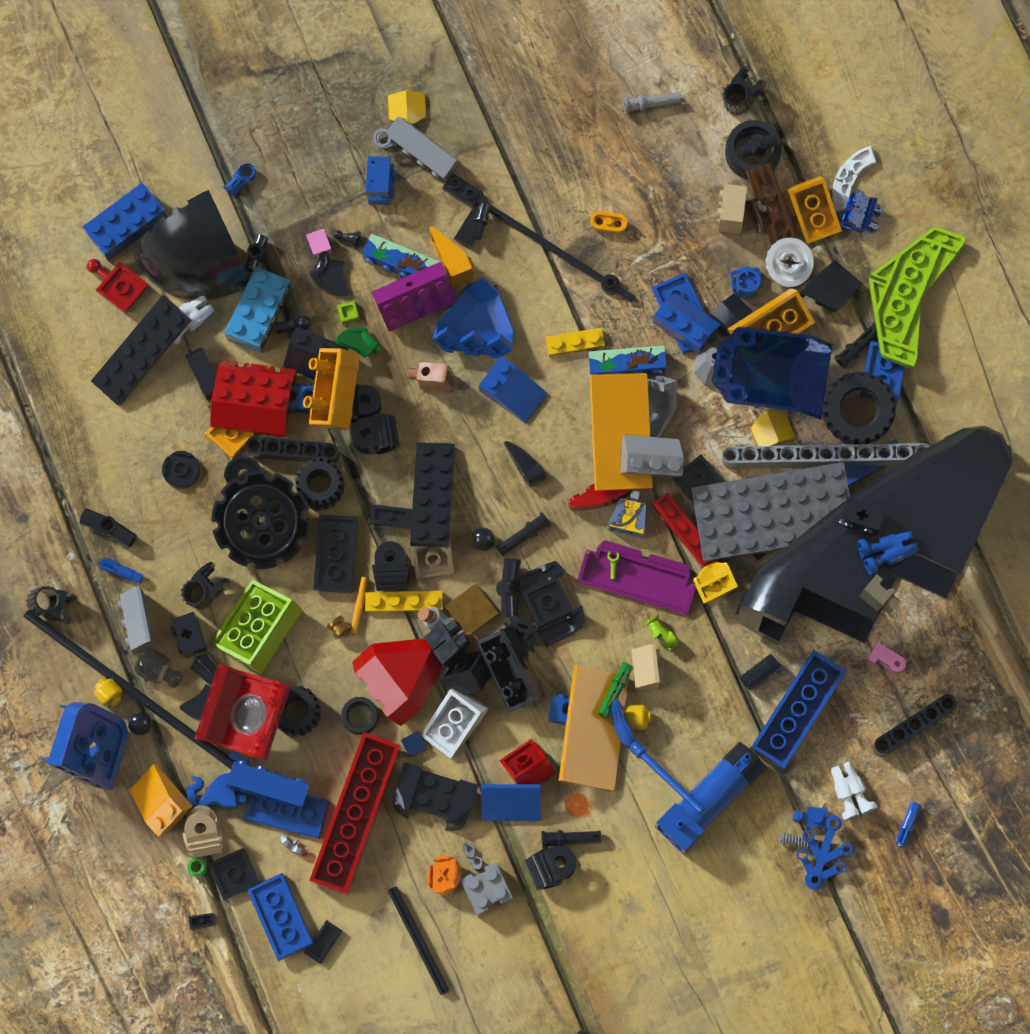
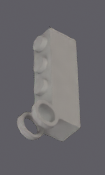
M397 116L388 130L381 128L376 130L373 135V141L379 147L389 148L392 145L397 146L399 144L404 148L402 151L409 157L415 156L418 159L417 163L424 168L428 166L432 169V174L438 179H448L460 162L400 116ZM386 132L388 134V141L382 144L380 136Z

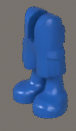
M913 533L889 534L880 537L879 543L869 544L865 539L858 540V549L862 559L880 551L884 552L881 556L864 559V566L868 574H876L878 567L884 563L893 565L902 561L905 557L918 552L917 543L903 546V543L914 539Z

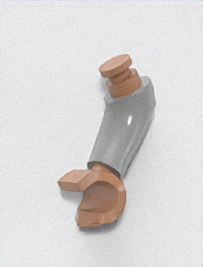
M422 607L418 612V618L431 631L441 623L447 625L451 622L436 607ZM464 630L456 634L457 637L465 634L472 643L465 649L468 654L480 651L476 643L480 639L474 634L466 633Z

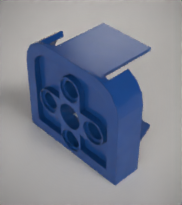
M73 702L69 705H60L65 710L60 720L50 756L40 757V759L47 762L48 765L98 789L113 790L128 740V727L121 717L92 703ZM95 742L96 746L90 748L91 744Z

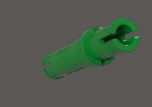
M622 662L617 675L613 677V683L597 712L602 718H609L613 702L618 699L622 689L627 686L626 681L633 670L632 665ZM613 693H614V696H613V698H612L610 704L608 705V703H609V701H610V699H611V697H612V695H613Z

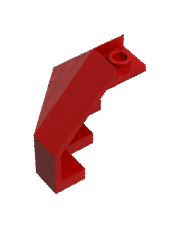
M425 638L373 643L352 661L355 675L359 680L364 679L369 686L367 691L375 702L380 701L385 707L383 710L384 714L399 726H402L422 709L442 666Z

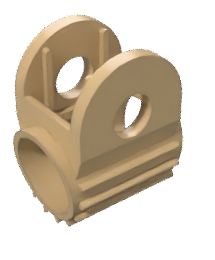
M203 805L192 808L187 814L185 832H183L184 843L191 858L223 853L222 825L218 824L216 813L211 808ZM203 823L205 824V826H199L197 824Z

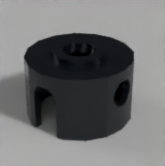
M236 457L227 464L224 471V479H226V483L234 478L243 481L238 476L242 469L251 472L262 471V468L251 457Z

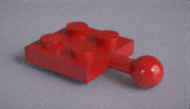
M90 259L86 264V268L90 273H97L104 278L96 292L124 314L128 312L149 287L146 281L121 262L110 273L101 267V262L98 259Z

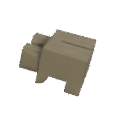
M876 575L859 597L875 610L879 611L882 608L890 615L901 601L893 595L895 589L886 590L880 585L883 579Z

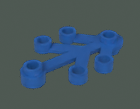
M831 815L826 819L825 824L828 829L821 850L814 839V832L812 830H805L803 832V839L808 842L816 859L814 868L808 859V851L801 848L796 852L797 858L801 860L807 872L805 883L813 890L821 888L826 878L836 873H844L846 870V865L838 861L834 864V867L822 871L825 863L843 854L848 855L852 852L851 844L843 843L839 848L828 853L834 833L842 825L841 819L836 815ZM835 819L837 821L836 827H831V820ZM806 832L812 833L811 839L805 838ZM844 845H849V852L843 851ZM800 851L806 852V856L804 858L799 857L798 854ZM838 864H843L844 869L842 871H837L836 866ZM813 876H817L819 879L815 884L811 882Z

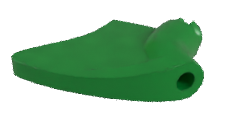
M365 327L349 328L340 333L335 339L336 344L354 350L363 358H366L371 352L378 354L382 349V346L377 344L378 342L370 336L368 329Z

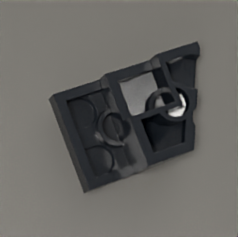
M834 260L799 294L802 298L808 296L814 299L815 304L836 313L863 286V283Z

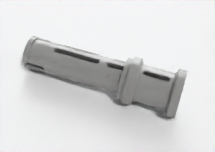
M677 92L650 97L639 95V97L629 99L623 97L625 114H629L631 111L638 110L644 112L646 108L680 104V94ZM669 99L667 101L654 102L655 100Z

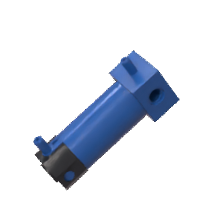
M737 742L722 760L689 792L705 808L704 813L699 814L682 799L678 804L675 803L656 822L655 828L684 855L703 836L707 827L766 770V766L750 748L741 742Z

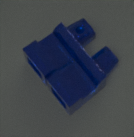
M859 189L851 192L846 205L847 210L844 212L840 226L858 233L864 231L869 233L876 232L879 224L873 221L872 217H879L882 214L883 206L877 203V198H870Z

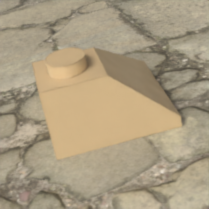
M450 539L449 548L411 546L416 580L454 573Z

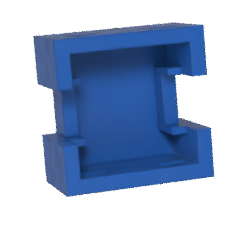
M368 156L366 195L369 196L368 204L391 205V199L395 197L393 181L396 179V170L394 163H391L390 157Z

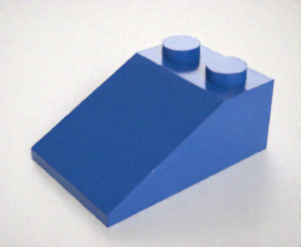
M500 356L479 384V392L524 423L528 421L548 394L517 366Z

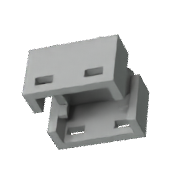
M496 862L484 867L485 872L473 877L472 874H469L460 879L477 917L488 913V906L500 901L501 905L513 901V897Z

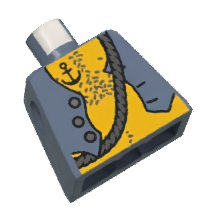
M631 490L628 499H619L609 521L608 530L644 538L646 504L639 502L640 492Z

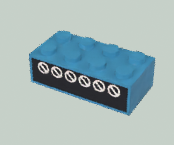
M255 266L225 331L227 340L262 353L291 291L292 285L290 280Z

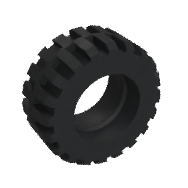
M855 371L854 373L844 374L829 387L822 404V416L827 429L832 432L836 439L838 438L846 444H870L876 442L887 433L896 416V402L893 391L891 392L890 386L886 382L884 383L881 380L882 378L874 376L869 372ZM864 391L870 394L876 401L877 414L868 425L853 426L843 418L841 404L849 393Z

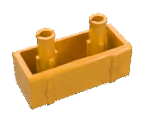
M320 348L318 359H310L309 368L316 370L313 397L306 396L303 401L305 408H311L310 425L327 429L349 430L359 370V353L344 349Z

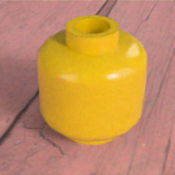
M104 678L95 685L94 695L103 706L108 707L111 705L115 707L122 701L120 697L123 694V690L114 679Z
M629 705L623 711L632 730H645L649 723H652V712L648 711L646 705Z

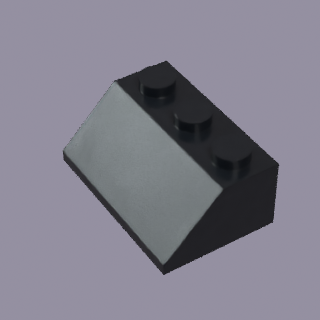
M296 327L290 340L283 366L288 369H297L298 373L315 379L316 370L309 368V361L312 358L318 359L320 348L350 350L336 344L334 341Z

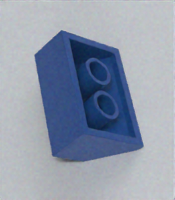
M673 293L666 299L653 316V323L697 354H700L721 326L719 322L677 293Z

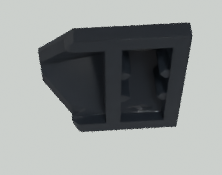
M734 293L722 301L709 316L721 324L718 330L722 335L728 336L730 335L728 328L750 315L752 310Z

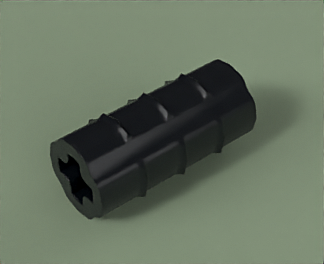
M769 654L739 678L744 686L751 690L781 666L776 658Z

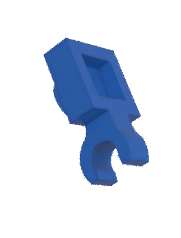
M807 807V813L801 811L793 812L792 820L805 821L806 828L826 829V808Z

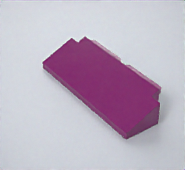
M607 540L602 541L598 545L596 552L587 549L577 579L579 583L685 615L689 613L696 590L694 581L689 580L691 572L687 564L654 554L649 555L648 558H643L640 550ZM609 552H611V559H616L617 552L620 556V560L616 563L615 579H610L611 562L607 556Z

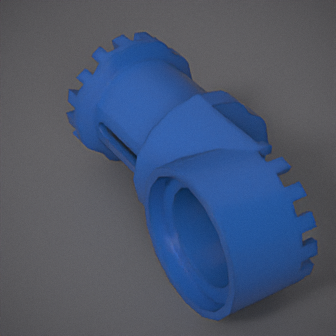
M250 163L241 165L233 174L231 181L224 185L223 188L236 198L238 191L243 185L246 186L248 182L255 179L256 170L254 166ZM246 168H250L253 171L249 177L242 175L243 170Z

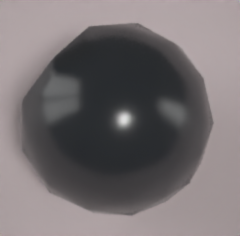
M481 527L473 532L474 544L477 550L487 551L494 546L495 535L492 530Z
M146 712L134 714L128 719V728L135 735H144L151 729L152 719Z

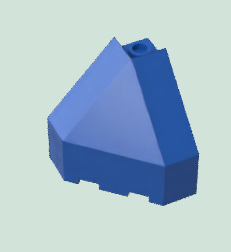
M484 277L475 282L470 280L457 296L458 302L450 305L437 321L433 341L445 352L461 351L465 355L479 356L483 354L499 359L500 356H504L512 351L516 331L497 284L493 286Z

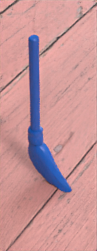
M616 699L612 705L611 718L616 734L622 744L629 748L636 758H641L699 814H703L705 808L647 754V749L636 740L635 734L623 713L619 699Z

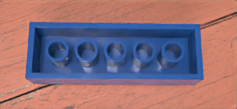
M813 650L750 749L757 756L783 772L847 670Z

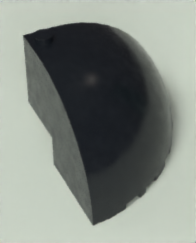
M209 190L187 200L188 205L185 207L173 209L168 218L163 216L154 224L155 229L152 232L148 230L143 235L142 241L136 246L138 251L134 252V258L143 274L158 288L180 298L194 300L200 296H205L207 300L217 299L237 291L243 292L249 281L240 256Z

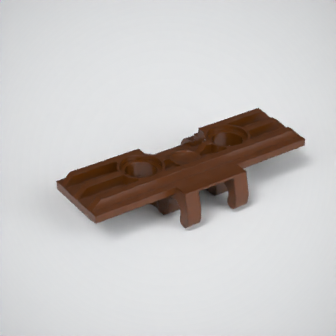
M771 162L746 171L755 196L754 199L748 200L746 203L750 206L757 226L756 232L760 233L767 230L772 245L783 238L798 239L791 221V217L795 216L787 191L781 193ZM765 186L770 187L772 190L770 197H766L763 194ZM757 201H760L762 206L765 205L770 217L768 219V226H764L756 203ZM777 222L784 224L783 232H778L775 229Z

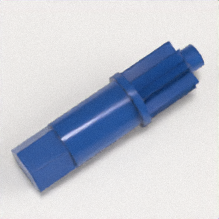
M106 557L98 562L102 570L113 575H118L138 584L143 579V574Z
M910 801L896 838L897 846L903 848V845L907 846L911 833H913V827L921 809L919 803Z

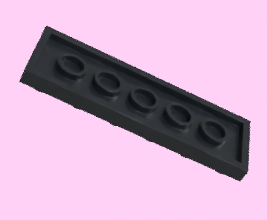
M162 295L93 377L91 382L116 405L120 406L192 319L169 298Z
M417 442L410 546L449 548L455 444Z

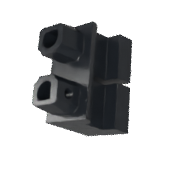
M455 620L447 625L439 624L424 636L441 664L448 668L456 665L455 661L460 656L468 654L465 649L472 643L465 634H462L460 637L456 636L462 630V627Z

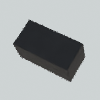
M214 913L190 916V929L196 930L216 926Z

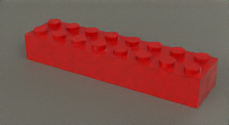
M363 732L309 879L312 884L346 896L349 895L400 755L401 745Z

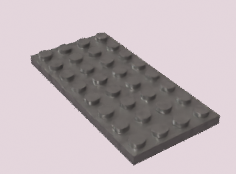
M844 462L691 488L703 562L778 551L786 548L819 520L846 501L847 496H850Z

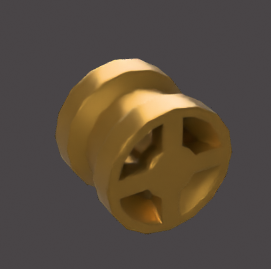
M342 616L336 617L326 626L329 631L333 632L335 639L341 638L351 629L349 625L344 623Z

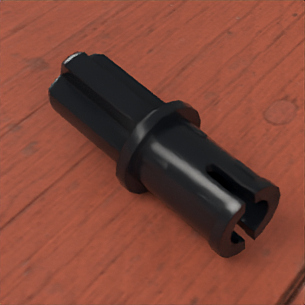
M486 203L479 204L477 216L473 219L474 226L471 233L473 240H481L484 228L488 225L487 218L491 206Z

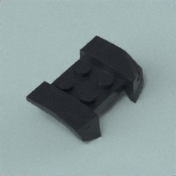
M557 561L549 562L519 576V581L522 585L520 594L523 596L539 628V633L546 647L571 636L580 630L585 623L583 606L581 605L575 610L572 609L558 578L563 576L565 570Z
M404 762L394 793V810L408 819L410 809L412 808L447 819L445 831L461 830L467 821L479 785L461 779L457 781L424 771L422 767Z

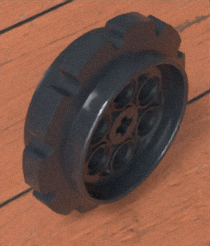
M251 471L245 473L243 481L234 478L223 487L221 494L224 498L222 500H215L211 520L218 524L217 528L213 529V535L218 546L222 550L225 548L230 550L228 557L232 561L244 567L253 562L256 569H270L277 566L276 561L278 559L287 562L300 551L301 548L298 545V541L306 540L309 533L310 519L303 516L309 508L302 492L292 491V481L277 473L269 478L266 475V471ZM253 497H260L262 503L259 506L252 505L251 500ZM278 502L281 506L280 510L277 512L271 511L269 508L271 503ZM239 510H246L248 516L245 519L238 518L237 512ZM257 516H259V517H263V516H264V517H265V518H264V522H265V523L262 524V523L260 522V523L257 524V523H256V522H257ZM277 521H282L285 524V527L280 531L274 528V523ZM244 528H249L252 531V535L245 538L241 535V531ZM262 534L270 536L268 543L260 542L259 538Z

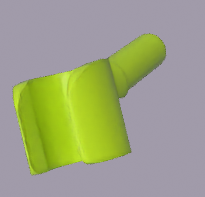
M609 552L607 556L611 562L610 579H615L616 563L620 560V556L617 552L616 559H611V552Z

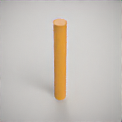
M361 577L351 623L350 633L355 635L358 633L369 580L366 577Z

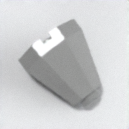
M707 347L696 356L695 375L701 379L705 386L721 387L733 376L734 359L724 348Z

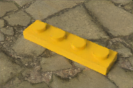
M443 591L365 592L366 613L419 612L422 607H436L443 611Z

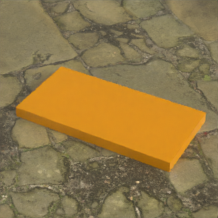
M647 373L589 375L595 491L653 488L652 476L621 473L622 436L650 437Z
M574 665L559 781L610 792L615 790L621 741L614 729L611 713L609 718L605 719L599 716L597 712L613 683V677L617 673ZM629 677L626 681L627 686L622 689L618 697L623 711L626 705ZM613 693V695H612V697H611V699H610L608 705L610 704V702H611V700H612V698H613V696H614V693Z

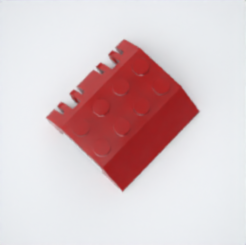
M222 360L218 366L211 400L210 427L285 437L288 425L287 411L292 386L296 384L297 369L289 368L287 371V368L282 367L280 372H275V366H270L268 369V365L251 364L250 366L249 363H244L242 367H238L237 361H233L231 364L229 360Z

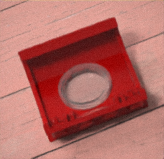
M218 664L194 738L267 761L291 686Z

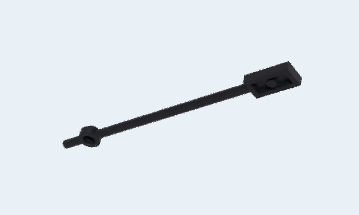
M454 173L451 174L442 187L443 191L470 208H475L480 203L490 205L491 209L489 212L600 282L604 293L608 295L617 293L630 302L635 300V295L620 287V281L615 275H601L483 200L484 192ZM612 281L614 284L609 286L607 282Z

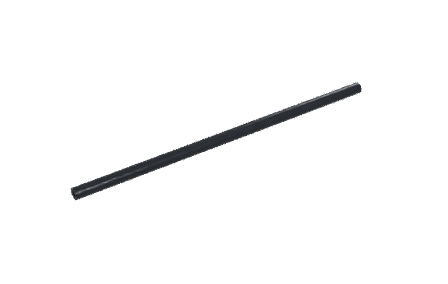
M27 610L23 616L25 619L105 678L114 679L124 692L226 767L232 769L233 762L235 761L229 758L227 754L212 743L194 738L196 732L42 618L32 614L31 611Z

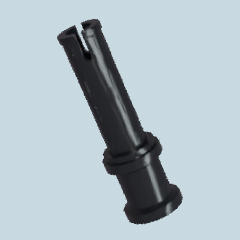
M875 322L852 344H847L839 355L836 354L834 356L835 361L840 367L846 369L854 358L859 357L860 351L877 336Z
M541 512L537 518L531 522H526L523 529L496 546V548L504 556L529 537H536L538 532L545 527H550L551 524Z
M543 830L541 831L542 848L546 846H564V844L601 843V830L565 833L561 830L557 832H545Z

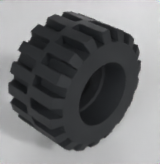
M315 458V462L309 460L308 465L303 464L301 466L302 470H298L295 486L296 490L301 491L304 495L308 507H316V510H321V507H324L326 510L329 509V505L333 507L336 505V501L339 502L341 500V495L344 494L345 483L341 471L335 466V463L332 461L329 463L328 459L320 461V458ZM323 475L330 478L331 485L325 492L315 493L309 489V484L314 477Z
M291 685L278 728L285 734H291L294 737H297V735L304 736L306 732H312L313 727H317V722L321 718V707L316 695L310 689H306L301 685L299 687ZM293 701L304 702L307 705L306 715L298 721L287 719L285 709L288 704Z

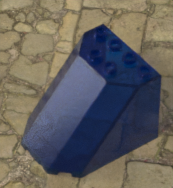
M737 327L732 331L731 335L717 343L712 383L720 391L726 403L821 420L833 344L812 335Z

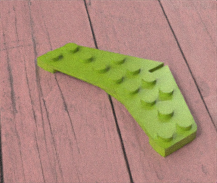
M933 227L870 274L869 287L879 349L884 359L914 369L917 361L922 297L963 248L966 237L939 227Z

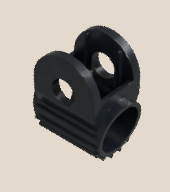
M747 66L738 71L731 83L727 84V87L724 88V93H722L726 111H729L730 114H735V116L746 113L749 105L754 103L767 84L764 79H759L754 87L746 82L745 79L749 76V68ZM739 93L745 96L744 101L740 104L728 102V98L732 94Z
M356 384L350 424H354L357 420L367 418L370 415L381 413L380 394L374 387ZM365 401L370 402L368 405L362 404Z
M390 414L370 415L367 418L357 420L351 428L350 434L354 447L360 453L385 454L400 446L395 416ZM366 434H370V435H371V436L368 437V438H363V436L366 435Z
M394 541L380 544L375 551V564L372 565L376 590H407L410 578V563H407L403 547ZM389 557L395 558L392 562L386 561Z
M209 562L202 566L192 576L190 581L183 584L181 589L182 601H185L186 605L198 610L199 608L203 610L206 607L209 608V605L213 604V600L225 592L231 581L228 578H221L214 585L208 577L215 571V564ZM198 586H202L204 589L203 598L199 602L193 603L191 599L193 590Z
M49 585L35 588L27 595L28 598L25 600L27 601L26 606H28V611H31L32 614L42 615L46 619L59 623H71L70 616L62 614L61 611L64 602H77L78 597L63 590H56L54 587H49ZM39 592L44 593L48 598L49 604L47 609L41 608L37 603Z
M555 846L550 849L545 847L525 860L536 890L562 885L563 881L570 878L576 869L575 854L565 846ZM563 859L566 865L564 867H557L555 861Z

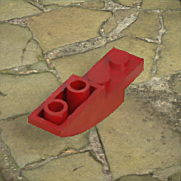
M594 483L587 487L586 492L582 495L576 494L570 498L568 508L570 511H585L609 506L618 502L620 498L628 497L629 490L595 491Z

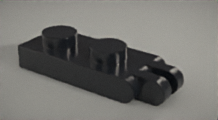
M372 504L370 525L411 529L412 509Z

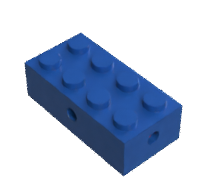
M142 182L82 227L106 260L110 261L142 237L148 230L155 227L154 224L163 216L167 217V214Z

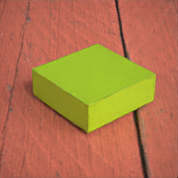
M355 301L337 305L342 324L360 320Z

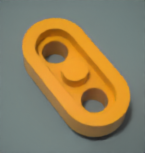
M596 211L590 217V225L596 231L620 234L627 228V219L619 213ZM601 220L603 223L598 225L596 221ZM615 223H620L621 226L616 227Z

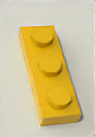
M602 328L546 337L549 357L605 348Z

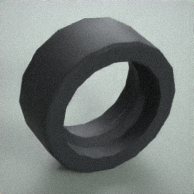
M355 697L344 704L341 711V719L349 732L363 735V732L370 733L376 727L379 721V713L375 704L370 699ZM356 705L367 706L371 711V720L364 727H356L349 721V712Z

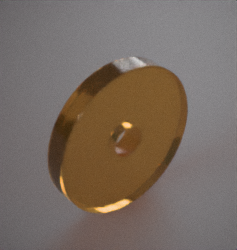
M573 793L567 797L565 809L569 815L580 817L586 813L588 801L584 795Z

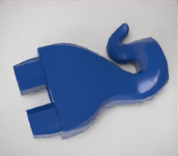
M230 773L221 774L216 777L201 798L197 797V793L204 787V781L200 777L192 776V780L196 783L186 788L187 798L192 804V808L201 805L207 807L219 805L225 809H238V806L248 803L246 793L236 794V790L226 787Z

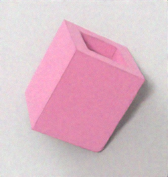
M324 229L306 235L313 255L327 251L329 255H332Z

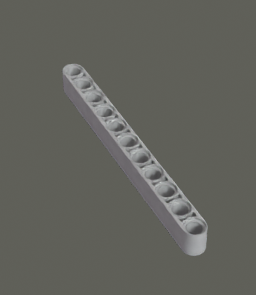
M925 443L732 446L724 449L722 464L730 469L817 467L844 462V466H896L930 445ZM863 452L869 453L870 457L862 458L860 454ZM886 452L889 454V457L882 458L879 453ZM906 452L908 457L902 458L899 453ZM788 453L791 454L793 458L787 460L783 457V455ZM809 453L812 455V458L805 459L802 455ZM829 453L832 457L824 459L822 454ZM848 453L851 457L844 459L841 454ZM731 454L734 455L736 458L732 461H729L725 457ZM747 454H752L755 458L753 460H747L745 456ZM771 454L774 458L767 460L764 458V455Z

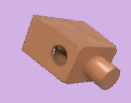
M420 362L418 369H409L408 378L417 380L422 388L452 393L455 374L448 364Z

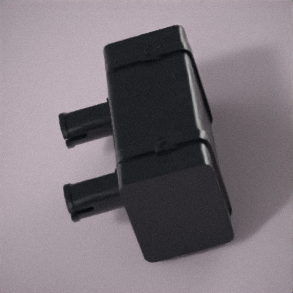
M513 625L476 642L509 713L545 696L541 682L531 666Z

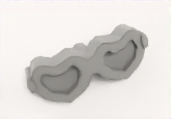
M284 833L279 839L288 850L299 856L304 857L308 852V849L305 850L296 846L298 843L297 839L293 843L287 840Z
M466 842L463 843L462 851L470 859L469 862L473 869L479 871L482 867V859L474 856L475 849L473 845Z

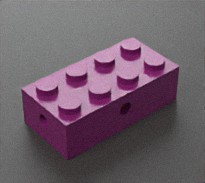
M441 261L371 292L389 332L458 302Z

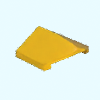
M405 90L388 95L390 121H394L397 116L403 117L411 124L426 119L425 93Z
M774 410L761 413L751 427L757 446H778L796 439L787 415Z
M713 562L705 566L693 580L704 604L726 597L739 588L728 563Z

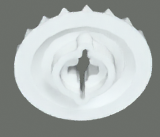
M783 238L771 246L767 252L766 268L769 272L768 275L772 277L773 281L782 286L794 287L802 284L809 278L813 270L814 261L810 248L803 241L796 238ZM790 257L791 261L797 262L799 264L790 265V267H788V264H785L784 262L780 261L788 260V258Z

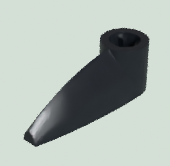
M509 441L503 442L529 488L547 479L540 464L530 454Z

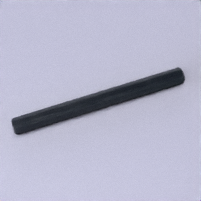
M392 887L388 890V893L439 994L444 995L449 992V988L398 887Z

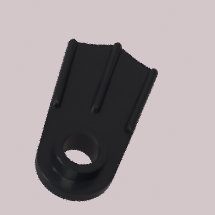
M206 652L196 656L190 668L212 686L218 664L210 653Z

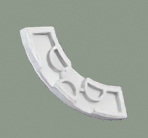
M871 146L854 153L839 169L832 189V202L836 213L853 208L851 190L855 180L864 170L876 165L877 162Z

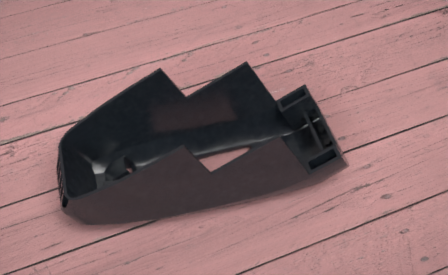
M985 425L962 428L944 437L943 440L913 454L863 487L851 497L886 508L878 534L870 536L862 533L860 529L854 528L852 530L843 527L839 520L846 502L844 501L758 571L748 592H743L739 600L736 615H738L737 622L778 645L793 612L796 611L865 644L882 608L879 611L875 610L859 596L876 575L883 579L880 585L886 590L892 588L897 576L947 598L957 574L962 573L1013 462L1014 457H1012L1003 433ZM860 514L859 520L863 521L864 515ZM913 533L914 539L903 543V546L917 543L918 552L905 557L902 561L893 565L884 563L878 567L876 574H868L864 566V559L881 556L884 552L880 551L862 559L858 549V540L865 539L869 544L879 543L880 537L889 534Z

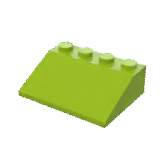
M251 580L210 644L248 668L262 674L303 609L292 599Z

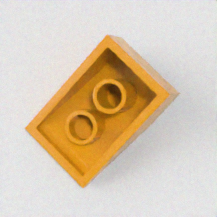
M819 176L786 188L806 244L842 231L825 178Z
M433 226L429 227L432 244L447 273L452 288L470 282V280L472 281L475 271L471 257H467L461 248Z
M155 763L130 789L146 824L158 837L169 833L193 807Z

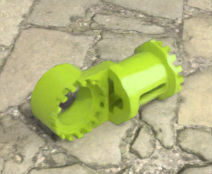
M659 614L647 619L644 625L649 627L654 640L661 637L663 643L667 644L666 648L669 651L679 646L673 633L662 625L659 620Z

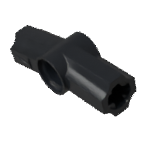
M87 508L81 514L79 521L81 525L104 533V535L112 538L127 549L136 541L137 535L115 521L111 516H105ZM106 524H114L112 529L105 530Z
M504 559L502 580L496 586V591L501 596V617H518V595L522 591V585L519 581L521 560Z

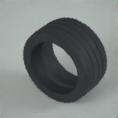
M748 120L738 124L729 134L725 147V157L728 166L737 176L747 180L749 178L746 171L771 162L773 170H775L779 164L782 152L781 139L777 131L770 124L760 120ZM756 133L764 135V137L775 133L778 145L771 147L772 153L766 162L751 165L737 157L735 146L740 139Z

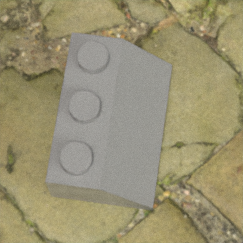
M633 435L622 436V474L674 478L683 476L684 456L679 439Z
M136 586L120 594L121 601H118L119 611L123 612L124 619L121 620L124 631L127 630L128 638H125L126 646L133 654L156 649L146 596L141 587Z

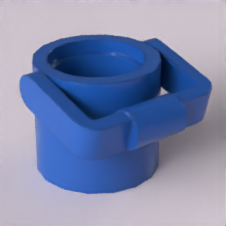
M739 267V270H733L730 273L732 292L736 291L740 298H754L759 288H763L761 271L758 267ZM738 274L734 283V275Z

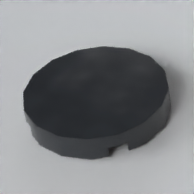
M176 451L164 460L162 474L170 486L177 489H185L192 486L198 480L200 465L191 453Z

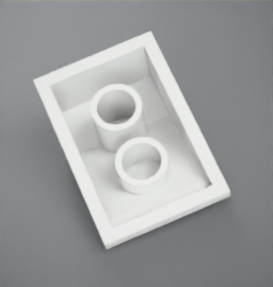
M452 688L420 736L451 759L481 722L489 708L472 695L463 694Z

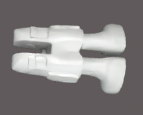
M200 296L179 307L192 321L173 342L175 345L181 343V337L187 330H195L214 312L211 305L198 310L207 303L205 296Z
M850 761L843 764L847 775L846 778L843 777L839 766L831 768L838 799L844 801L845 812L842 814L844 821L860 816L852 801V795L857 800L862 816L878 809L876 802H869L863 795V792L866 790L865 785Z

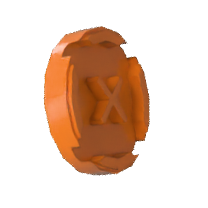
M442 855L434 860L433 865H430L427 881L433 892L447 895L457 888L462 873L457 859L448 855Z

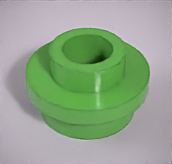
M193 858L188 863V872L193 877H201L207 871V863L202 858ZM197 864L201 865V869L199 871L194 870V867Z

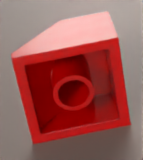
M532 739L499 760L515 784H541L556 774L548 758Z

